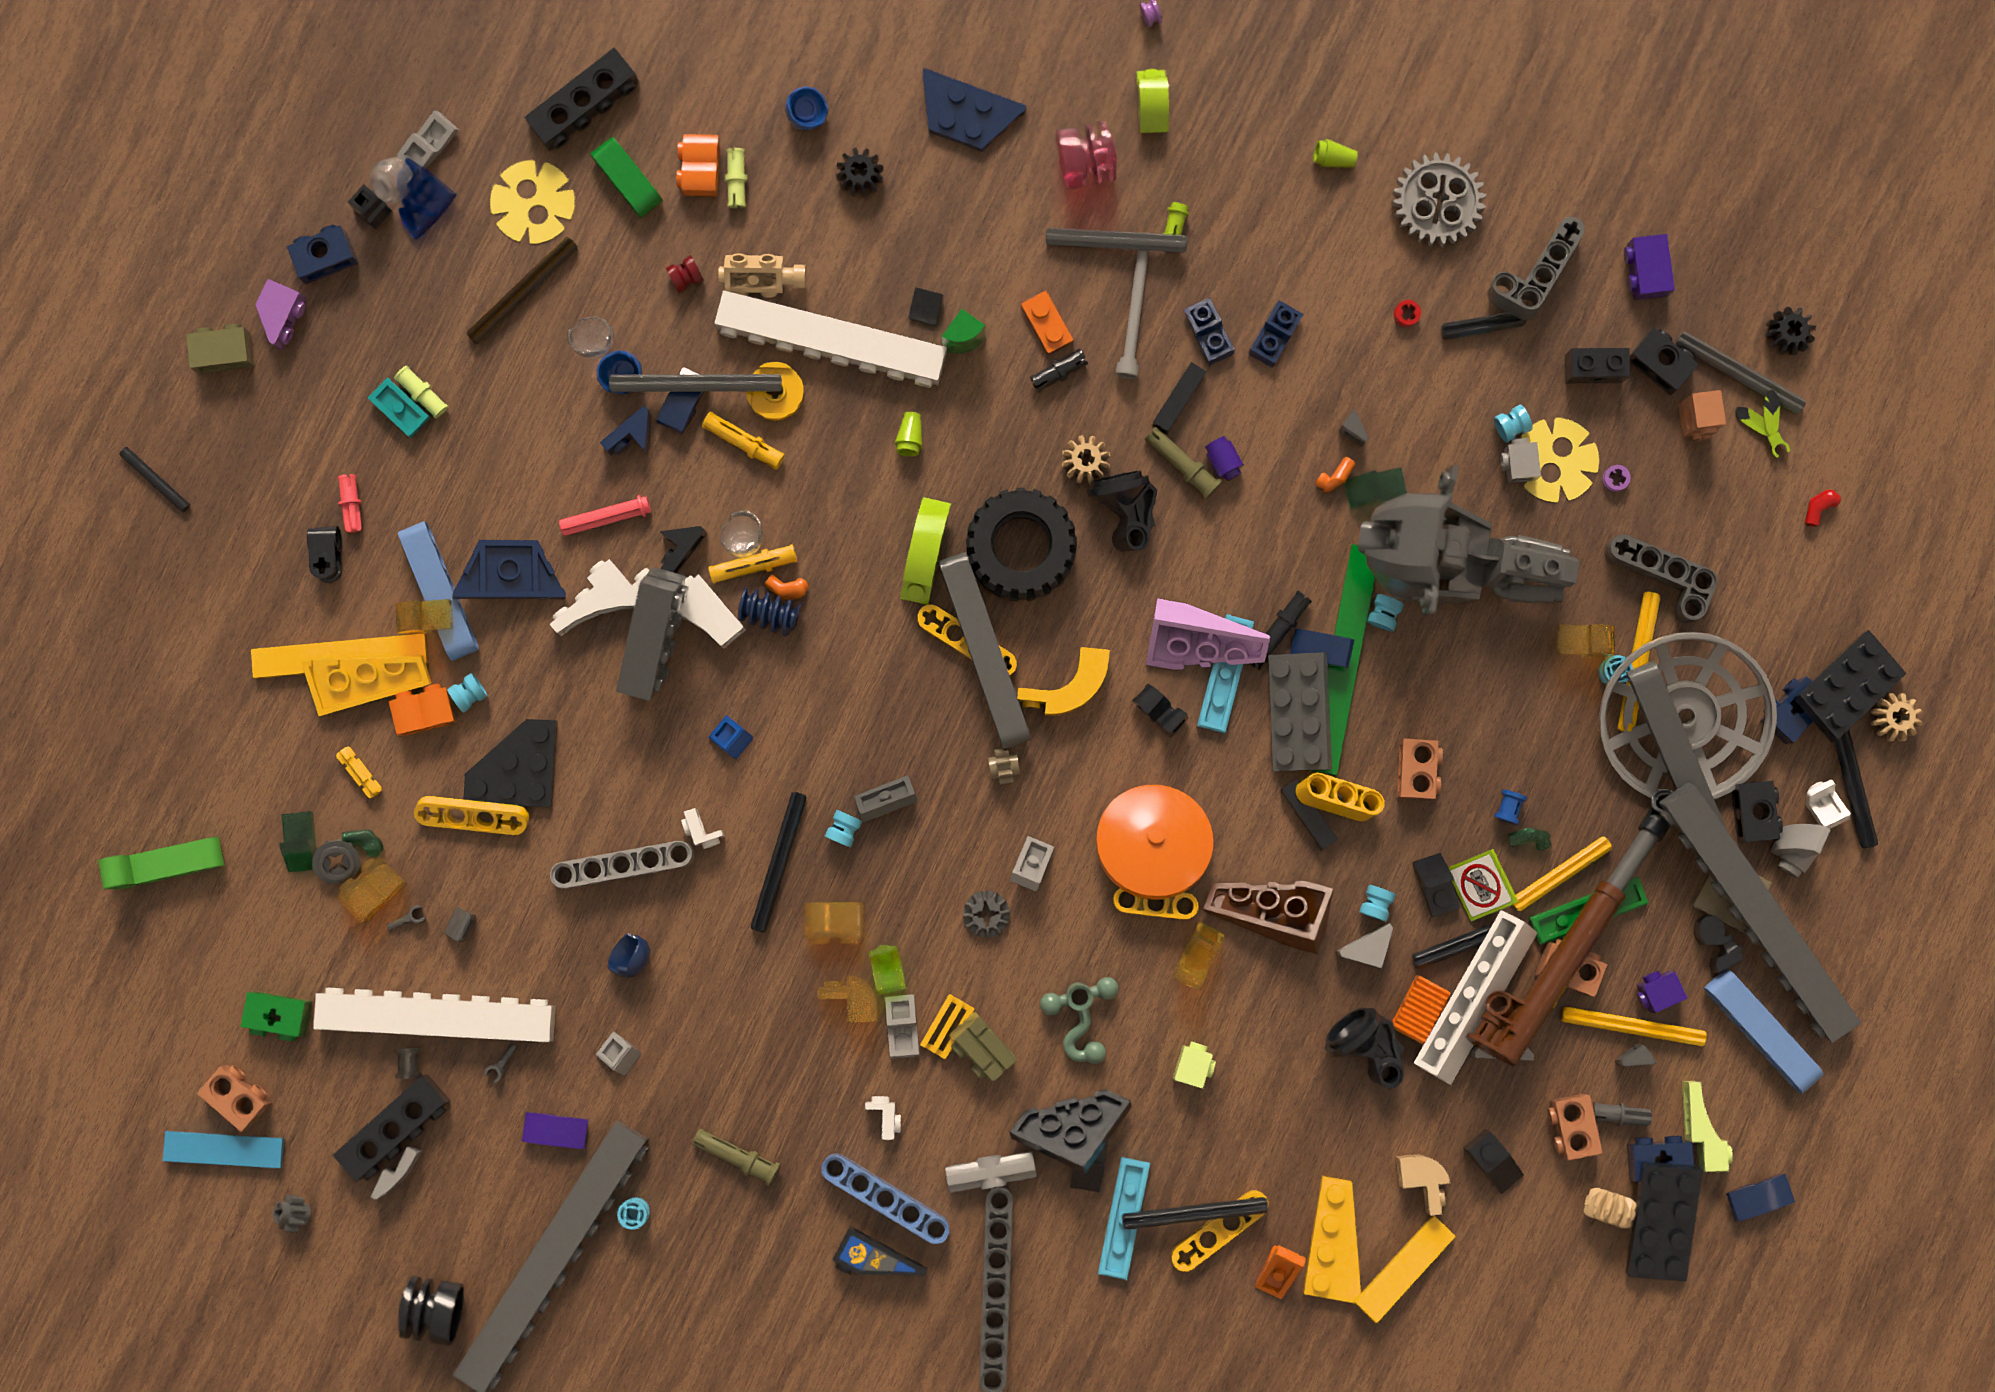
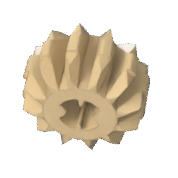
M1083 435L1079 436V446L1070 440L1068 446L1072 451L1063 450L1062 456L1069 459L1062 462V468H1071L1067 473L1068 478L1073 477L1077 473L1078 484L1082 483L1083 476H1087L1089 484L1094 481L1093 474L1098 479H1102L1104 474L1100 469L1108 470L1110 467L1109 463L1102 461L1110 458V452L1100 453L1105 447V443L1100 442L1097 446H1094V436L1089 438V443H1085ZM1084 454H1088L1093 464L1088 462V466H1083L1082 460L1078 457L1081 456L1083 458Z
M1894 693L1886 695V700L1881 698L1877 702L1879 708L1871 710L1873 715L1878 716L1877 720L1871 722L1872 726L1880 725L1877 735L1882 736L1887 733V741L1890 742L1896 738L1900 742L1906 741L1907 735L1915 736L1917 732L1914 726H1921L1923 723L1921 720L1916 719V715L1922 713L1921 709H1913L1916 700L1910 699L1907 701L1905 693H1900L1897 697ZM1898 712L1896 716H1900V722L1895 723L1897 719H1893V713Z
M1593 1188L1590 1189L1589 1195L1586 1197L1584 1213L1590 1218L1625 1229L1629 1228L1634 1220L1637 1204L1630 1198L1614 1192Z

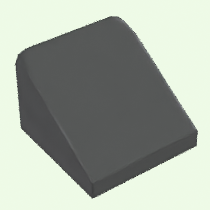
M1353 409L1339 431L1361 447L1368 440V436L1355 409Z
M456 907L445 933L458 942L466 941L476 915Z
M1639 1044L1630 1048L1616 1058L1615 1061L1620 1066L1657 1063L1646 1046Z

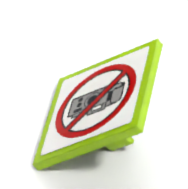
M1494 849L1449 867L1454 877L1452 883L1470 921L1518 903Z

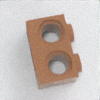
M1405 738L1399 740L1396 798L1436 799V794H1440L1441 777H1437V765L1442 764L1443 749L1438 748L1439 741ZM1421 747L1427 751L1428 759L1425 763H1420L1415 759L1414 752L1416 748ZM1416 776H1420L1426 781V789L1423 792H1418L1413 787V780Z
M1557 939L1556 943H1546L1535 972L1536 976H1539L1562 940ZM1590 952L1582 965L1588 964L1591 967V977L1584 981L1580 977L1578 970L1567 988L1590 997H1595L1607 964L1600 962L1601 956Z
M220 1066L197 1094L239 1131L249 1130L272 1103L266 1098L268 1093L259 1085L254 1084L252 1086L244 1079L245 1073L237 1066ZM224 1078L231 1084V1090L228 1094H224L220 1089V1082ZM246 1097L253 1102V1109L250 1113H246L242 1108V1101Z
M1583 1093L1550 1100L1551 1108H1548L1547 1112L1550 1124L1556 1127L1557 1137H1554V1145L1557 1154H1561L1562 1158L1566 1160L1602 1154L1590 1095ZM1568 1105H1573L1576 1108V1116L1574 1119L1567 1121L1564 1117V1109ZM1580 1134L1583 1139L1582 1146L1579 1149L1573 1150L1570 1146V1140L1573 1135Z

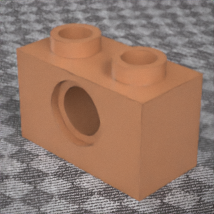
M1721 390L1693 393L1678 404L1683 438L1692 437L1693 441L1707 440L1711 438L1710 435L1717 434L1718 430L1726 425Z

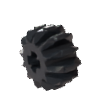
M853 148L852 157L844 153L842 157L845 162H837L836 164L837 169L840 171L836 174V180L843 181L840 185L843 191L851 187L850 195L855 197L858 190H861L862 197H867V188L872 192H876L877 186L875 183H883V176L880 173L884 171V167L882 164H877L879 156L875 154L869 157L870 152L867 148L864 149L862 155H859L857 148ZM855 170H865V175L861 176L860 174H857L855 176Z
M1786 307L1783 313L1776 311L1773 314L1774 319H1770L1766 323V326L1771 330L1765 333V337L1773 338L1774 341L1769 346L1774 348L1778 345L1779 355H1783L1788 350L1790 356H1795L1798 350L1801 352L1808 349L1807 343H1812L1815 340V337L1810 333L1816 330V326L1808 325L1812 315L1802 317V308H1798L1795 312H1793L1791 307ZM1790 327L1794 330L1791 336L1787 333Z

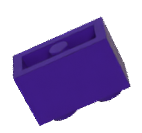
M1667 234L1632 238L1627 247L1624 248V260L1626 264H1629L1631 274L1628 276L1629 292H1633L1634 300L1668 297L1675 290Z

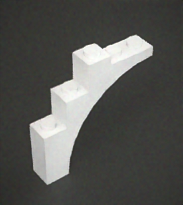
M610 559L606 562L603 560L598 562L590 569L591 575L587 577L594 587L591 590L586 588L575 597L577 602L570 608L565 606L557 611L552 617L554 621L550 623L551 627L562 636L578 624L600 614L623 609H634L639 583L650 570L648 568L642 570L634 578L636 582L631 585ZM699 574L695 578L692 575L686 578L684 585L689 587L685 603H681L678 613L682 614V619L693 623L707 632L720 646L726 648L746 631L745 628Z

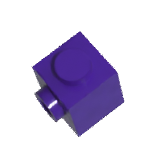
M1659 971L1652 972L1643 977V983L1637 985L1639 993H1637L1638 1001L1642 1008L1648 1009L1649 1012L1657 1013L1687 999L1675 971H1667L1663 974H1660Z

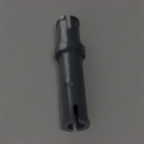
M1298 590L1283 611L1279 610L1276 614L1278 618L1265 633L1270 636L1265 661L1291 627L1295 628L1297 626L1298 618L1308 605L1312 603L1308 597L1305 598V595ZM1265 662L1251 664L1254 668L1260 670Z

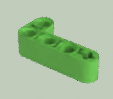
M219 837L201 839L133 855H118L97 860L104 890L124 889L225 866Z

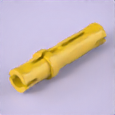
M711 411L702 423V428L748 453L747 456L751 459L756 458L775 470L780 467L784 460L785 454L764 443V439L761 437L755 438Z
M791 544L790 546L770 551L763 549L759 554L714 566L711 565L709 566V572L712 582L715 584L762 570L770 572L773 571L774 567L797 562L794 546ZM780 557V558H777V559H773V560H769V561H765V562L756 564V562H759V561H764V560H768V559H771V558ZM750 564V566H747V567L735 569V570H732V571H727V570H729V569H733V568H736V567H740V566H744V565Z

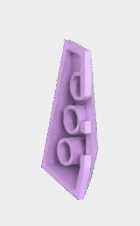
M1157 599L1146 665L1177 670L1184 669V665L1200 664L1201 667H1211V663L1227 662L1229 665L1265 662L1270 636L1186 603Z

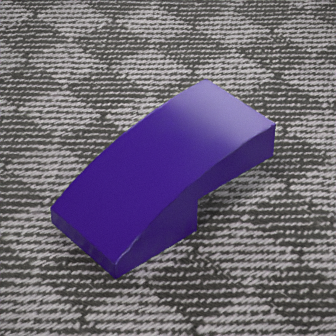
M525 1112L522 1142L584 1149L588 1119Z

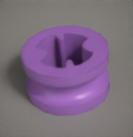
M1149 0L1148 4L1144 2L1139 4L1143 20L1148 28L1152 27L1154 22L1162 23V16L1155 0Z
M1613 465L1603 474V483L1608 490L1618 492L1628 486L1631 476L1626 467ZM1615 471L1621 472L1620 477L1624 479L1623 484L1619 482L1618 486L1613 485V479L1609 478V474L1613 475L1616 473Z

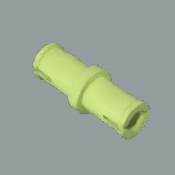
M732 148L726 149L727 174L725 175V182L728 183L727 207L738 208L740 206V208H745V182L748 181L744 169L745 149L734 148L733 151Z
M408 366L401 368L394 376V379L412 395L411 399L415 402L419 401L435 419L439 418L447 410L448 405L431 390L432 386L427 382L423 383Z

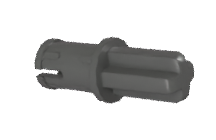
M1593 1102L1592 1104L1595 1120L1599 1122L1617 1123L1618 1126H1622L1623 1123L1648 1126L1652 1121V1111L1650 1109L1625 1107L1624 1103L1608 1105Z

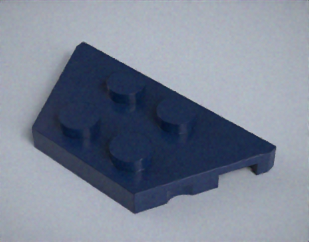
M923 69L928 130L932 134L982 152L992 143L994 138L1007 130L1008 126L1026 111L1027 106L932 70Z
M479 540L452 593V599L566 598V592L558 582L555 571L550 562L547 561L538 540Z

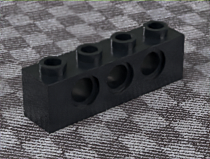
M614 47L524 118L549 151L553 148L558 149L567 143L569 136L575 131H582L587 128L591 123V119L598 113L604 114L609 111L616 99L632 93L639 82L638 78ZM610 79L613 81L610 88H599L603 80ZM580 98H591L588 105L584 107L577 106ZM558 115H568L566 122L563 124L554 123Z
M428 1074L422 1075L337 1150L333 1157L355 1182L363 1178L368 1181L381 1170L378 1165L385 1158L391 1161L403 1150L400 1147L403 1142L408 1138L413 1141L425 1131L423 1125L430 1118L433 1121L440 1118L447 1111L445 1105L451 1100ZM413 1102L419 1103L422 1107V1115L419 1118L413 1117L410 1113V1106ZM390 1122H395L400 1127V1134L397 1138H393L388 1134L387 1128ZM368 1142H373L378 1148L377 1155L374 1158L366 1154L365 1147Z

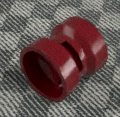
M691 255L684 258L681 265L672 264L666 267L678 293L687 290V286L691 283L697 285L704 281Z

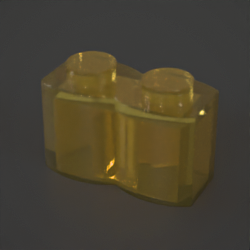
M381 857L376 860L374 858L369 859L360 868L362 873L355 880L353 878L348 879L339 888L341 893L337 896V899L362 924H365L375 916L407 884L393 867Z
M865 902L805 903V938H812V944H829V938H841V944L858 943V937H865Z

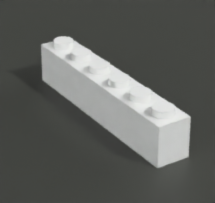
M1502 910L1500 911L1414 1064L1447 1084H1452L1473 1047V1044L1466 1039L1467 1034H1473L1481 1023V1016L1486 1010L1485 1002L1487 997L1495 991H1505L1537 935L1534 929L1524 921Z

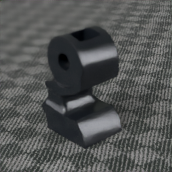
M362 185L347 202L354 209L353 212L374 230L393 211L365 185Z
M1147 683L1144 686L1145 688L1133 698L1132 702L1149 716L1153 723H1157L1164 733L1172 738L1189 719L1188 714L1178 707L1173 709L1171 702L1165 695Z
M1704 916L1695 922L1694 936L1700 945H1717L1719 947V955L1711 958L1709 965L1711 973H1719L1743 960L1741 954L1742 947L1733 940L1731 935H1724L1725 926L1721 919L1715 916Z

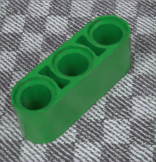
M613 136L590 153L599 168L640 218L663 202L656 189Z

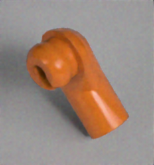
M1344 457L1331 477L1326 473H1322L1319 476L1316 486L1323 489L1322 492H1331L1346 482L1356 466L1355 462L1348 457Z
M773 574L764 584L767 589L776 596H780L783 601L800 599L809 588L807 581L802 578H798L793 582L783 583Z

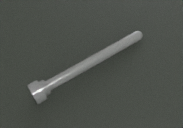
M1149 250L1137 251L1124 356L1117 363L1115 373L1117 377L1124 379H1137L1139 374V365L1137 364V359H1135Z

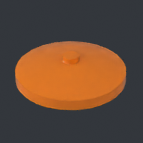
M1144 785L1125 791L1108 805L1098 825L1096 850L1104 872L1119 888L1140 898L1167 899L1186 892L1204 875L1213 852V832L1205 812L1190 796L1168 786Z

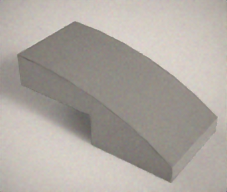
M433 111L419 132L411 134L396 156L414 172L420 174L443 151L459 129L439 111Z
M1816 824L1783 826L1780 839H1775L1770 852L1778 857L1796 853L1804 859L1818 855L1831 829L1827 826Z
M914 994L885 997L890 1059L920 1057Z
M413 1145L407 1147L396 1170L389 1167L382 1171L371 1198H381L398 1186L413 1169L423 1150Z

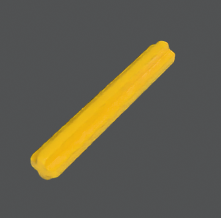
M1600 837L1516 894L1518 903L1513 904L1514 908L1517 911L1524 910L1611 851L1612 845L1606 837Z

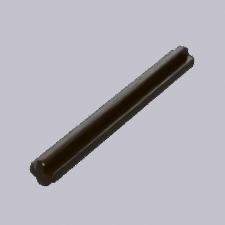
M565 237L467 331V336L475 344H479L578 249L575 242L571 238Z

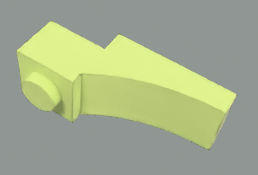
M1682 1081L1685 1140L1697 1142L1698 1166L1705 1172L1729 1171V1164L1732 1163L1733 1159L1731 1146H1728L1727 1141L1718 1137L1710 1123L1703 1101L1701 1082Z

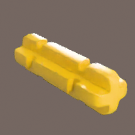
M351 747L343 748L336 755L338 761L342 765L345 764L347 766L345 770L359 787L363 786L362 791L367 798L371 799L377 796L382 791L380 784L377 780L373 781L371 779L373 775L359 758L356 760V754Z

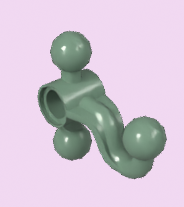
M1104 977L1093 987H1088L1082 982H1075L1067 988L1064 995L1059 996L1056 993H1047L1041 998L1040 1009L1046 1015L1054 1016L1061 1011L1062 1007L1068 1005L1078 1012L1079 1024L1067 1033L1063 1041L1064 1051L1071 1060L1076 1062L1087 1061L1094 1065L1103 1062L1106 1058V1048L1102 1043L1097 1041L1090 1042L1085 1046L1084 1050L1080 1051L1076 1049L1075 1042L1090 1028L1091 1015L1089 1006L1092 1004L1093 998L1100 997L1104 1000H1111L1118 995L1119 985L1114 978ZM1076 989H1084L1087 992V999L1082 1004H1076L1071 1000V995Z

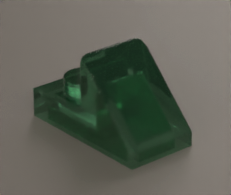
M1401 467L1381 472L1376 470L1347 479L1344 483L1350 509L1389 501L1395 497L1407 494Z
M313 812L282 814L284 842L279 843V847L288 873L314 870L312 860L317 847Z

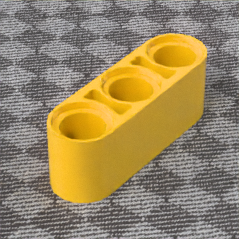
M1322 773L1310 775L1296 787V795L1301 803L1356 821L1364 822L1381 813L1385 806L1383 796L1378 791ZM1310 784L1314 785V787L1317 790V794L1313 793V791L1310 788ZM1337 792L1342 795L1343 802L1338 799ZM1363 800L1369 804L1370 811L1365 808Z
M1121 888L1113 896L1115 908L1123 913L1173 919H1190L1198 911V901L1192 894L1188 893L1162 899L1163 907L1157 912L1149 909L1147 905L1148 899L1134 896V904L1130 908H1123L1118 902L1119 895L1124 892ZM1181 898H1187L1192 903V910L1187 915L1180 914L1177 910L1176 905Z

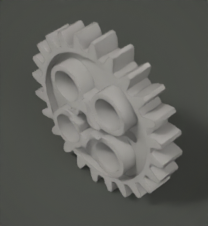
M1435 153L1432 161H1429L1428 157L1423 155L1421 165L1415 160L1412 161V170L1404 168L1402 174L1405 178L1398 177L1396 184L1401 188H1394L1392 194L1399 198L1392 202V206L1400 207V209L1395 213L1394 217L1404 218L1399 227L1409 226L1410 230L1407 236H1411L1416 232L1418 234V243L1426 237L1428 238V246H1431L1436 239L1440 247H1443L1448 238L1450 243L1454 245L1457 241V235L1464 240L1467 237L1466 230L1473 232L1476 228L1473 222L1479 223L1482 219V216L1477 212L1484 211L1486 206L1479 203V201L1484 200L1486 194L1479 193L1478 191L1483 187L1484 183L1474 182L1479 174L1478 172L1472 174L1467 172L1471 164L1468 163L1464 167L1459 166L1460 157L1453 163L1450 162V155L1448 153L1443 160H1440L1438 153ZM1444 176L1445 184L1441 194V201L1443 203L1438 210V222L1433 224V215L1437 205L1435 197L1440 189V177ZM1421 179H1430L1434 184V188H1424L1421 184ZM1458 184L1462 189V193H1452L1449 185ZM1416 207H1426L1429 215L1426 217L1420 216L1416 212ZM1444 212H1454L1457 221H1447L1444 217Z

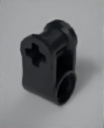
M339 526L308 528L307 546L311 574L324 583L336 582L342 575V535ZM326 563H328L330 568H326L325 573L321 572V568H325Z

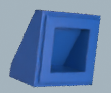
M727 715L708 737L734 759H737L753 740L751 734Z

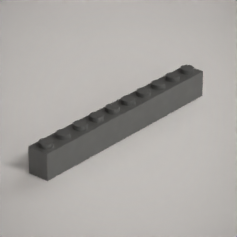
M1687 782L1661 800L1659 804L1664 810L1660 814L1670 827L1676 826L1680 832L1677 836L1678 840L1687 851L1692 849L1697 856L1694 859L1695 864L1703 874L1708 872L1714 880L1710 885L1720 898L1725 896L1731 904L1727 907L1728 911L1737 922L1742 920L1747 929L1744 930V933L1753 945L1758 943L1764 951L1760 954L1764 962L1770 969L1776 968L1780 974L1777 977L1778 982L1786 992L1791 990L1797 999L1793 1002L1802 1015L1808 1014L1812 1019L1813 1023L1810 1024V1027L1820 1039L1824 1037L1831 1043H1834L1860 1025L1861 1021L1696 786Z
M620 1120L614 1123L454 1372V1377L477 1392H486L489 1388L491 1390L496 1388L503 1377L499 1373L505 1363L510 1365L519 1352L516 1345L521 1337L526 1340L536 1324L532 1320L537 1312L543 1314L552 1301L548 1295L553 1287L560 1288L568 1276V1273L564 1270L570 1261L575 1264L584 1251V1248L580 1245L586 1236L591 1239L601 1223L596 1220L602 1211L608 1213L617 1198L612 1195L618 1186L624 1188L633 1174L629 1169L634 1161L640 1163L649 1149L645 1146L648 1141L647 1137Z

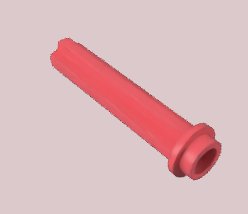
M637 495V499L561 519L559 527L563 536H568L640 515L645 518L647 517L646 514L651 513V507L647 496L641 497V495Z

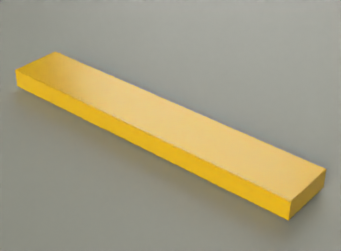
M425 633L251 649L252 672L255 679L305 674L301 661L305 659L423 655L425 663H429L427 636Z

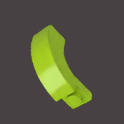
M923 497L908 552L900 599L929 604L951 503Z

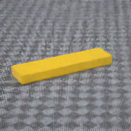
M1432 1215L1353 1302L1370 1319L1377 1323L1456 1236L1436 1216Z

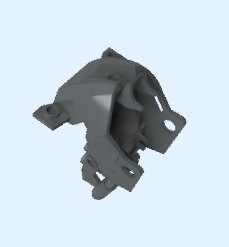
M1456 465L1445 469V472L1441 473L1438 488L1441 489L1440 494L1407 493L1395 497L1375 509L1371 516L1372 522L1364 521L1361 525L1358 549L1360 553L1366 555L1367 566L1374 577L1392 597L1401 598L1403 602L1420 603V606L1423 607L1422 615L1436 613L1437 603L1480 601L1482 586L1490 587L1496 596L1508 599V602L1553 604L1554 601L1562 602L1564 589L1576 584L1579 561L1574 557H1570V549L1562 548L1560 544L1520 534L1518 537L1490 538L1492 528L1490 522L1452 503L1459 467ZM1438 554L1442 555V561L1436 567ZM1439 578L1448 580L1447 591L1438 590ZM1525 581L1543 583L1549 586H1536L1524 584Z

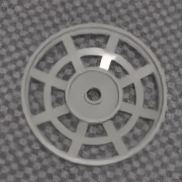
M1697 632L1675 633L1657 638L1641 646L1630 654L1615 670L1607 683L1601 699L1599 733L1603 749L1611 765L1630 786L1652 798L1655 792L1660 790L1657 787L1663 772L1668 773L1660 753H1658L1656 758L1652 757L1643 749L1638 741V738L1651 733L1647 722L1634 727L1631 732L1627 731L1628 724L1632 723L1633 725L1632 713L1635 700L1637 701L1630 685L1618 681L1633 661L1647 651L1656 648L1660 663H1657L1660 672L1663 671L1667 689L1677 713L1686 708L1692 710V718L1682 724L1713 798L1717 799L1735 790L1736 784L1746 782L1760 767L1774 739L1777 708L1773 688L1765 672L1756 660L1741 647L1727 639L1711 634ZM1697 640L1716 644L1707 659L1695 656L1671 658L1667 643ZM1727 650L1737 655L1747 664L1759 683L1758 685L1741 689L1732 674L1719 665ZM1697 665L1702 668L1695 681H1678L1674 666ZM1713 672H1715L1726 681L1732 692L1715 697L1705 686ZM1612 692L1627 697L1623 713L1625 732L1609 739L1607 711ZM1763 696L1765 722L1760 741L1757 742L1743 735L1747 719L1745 700ZM1736 703L1737 718L1735 728L1732 730L1720 724L1721 707ZM1715 735L1728 741L1718 753L1706 760L1702 746L1707 744ZM1630 743L1636 754L1652 767L1646 783L1638 780L1623 766L1614 752L1615 749ZM1737 745L1753 753L1749 761L1736 774L1716 785L1710 769L1724 761Z

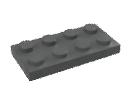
M1327 652L1268 655L1273 771L1332 769Z

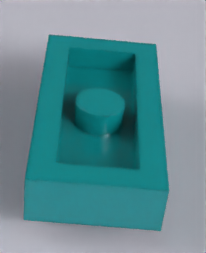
M388 377L368 397L409 438H412L431 419Z

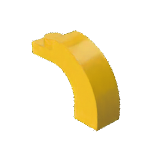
M1081 647L1077 674L1068 685L1052 691L1018 688V702H1023L1022 707L1039 709L1040 704H1046L1045 716L1063 715L1079 709L1092 699L1099 690L1107 672L1110 650Z

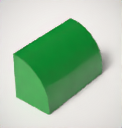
M961 309L941 336L942 346L947 347V351L951 353L961 354L970 352L977 348L985 339L986 325Z

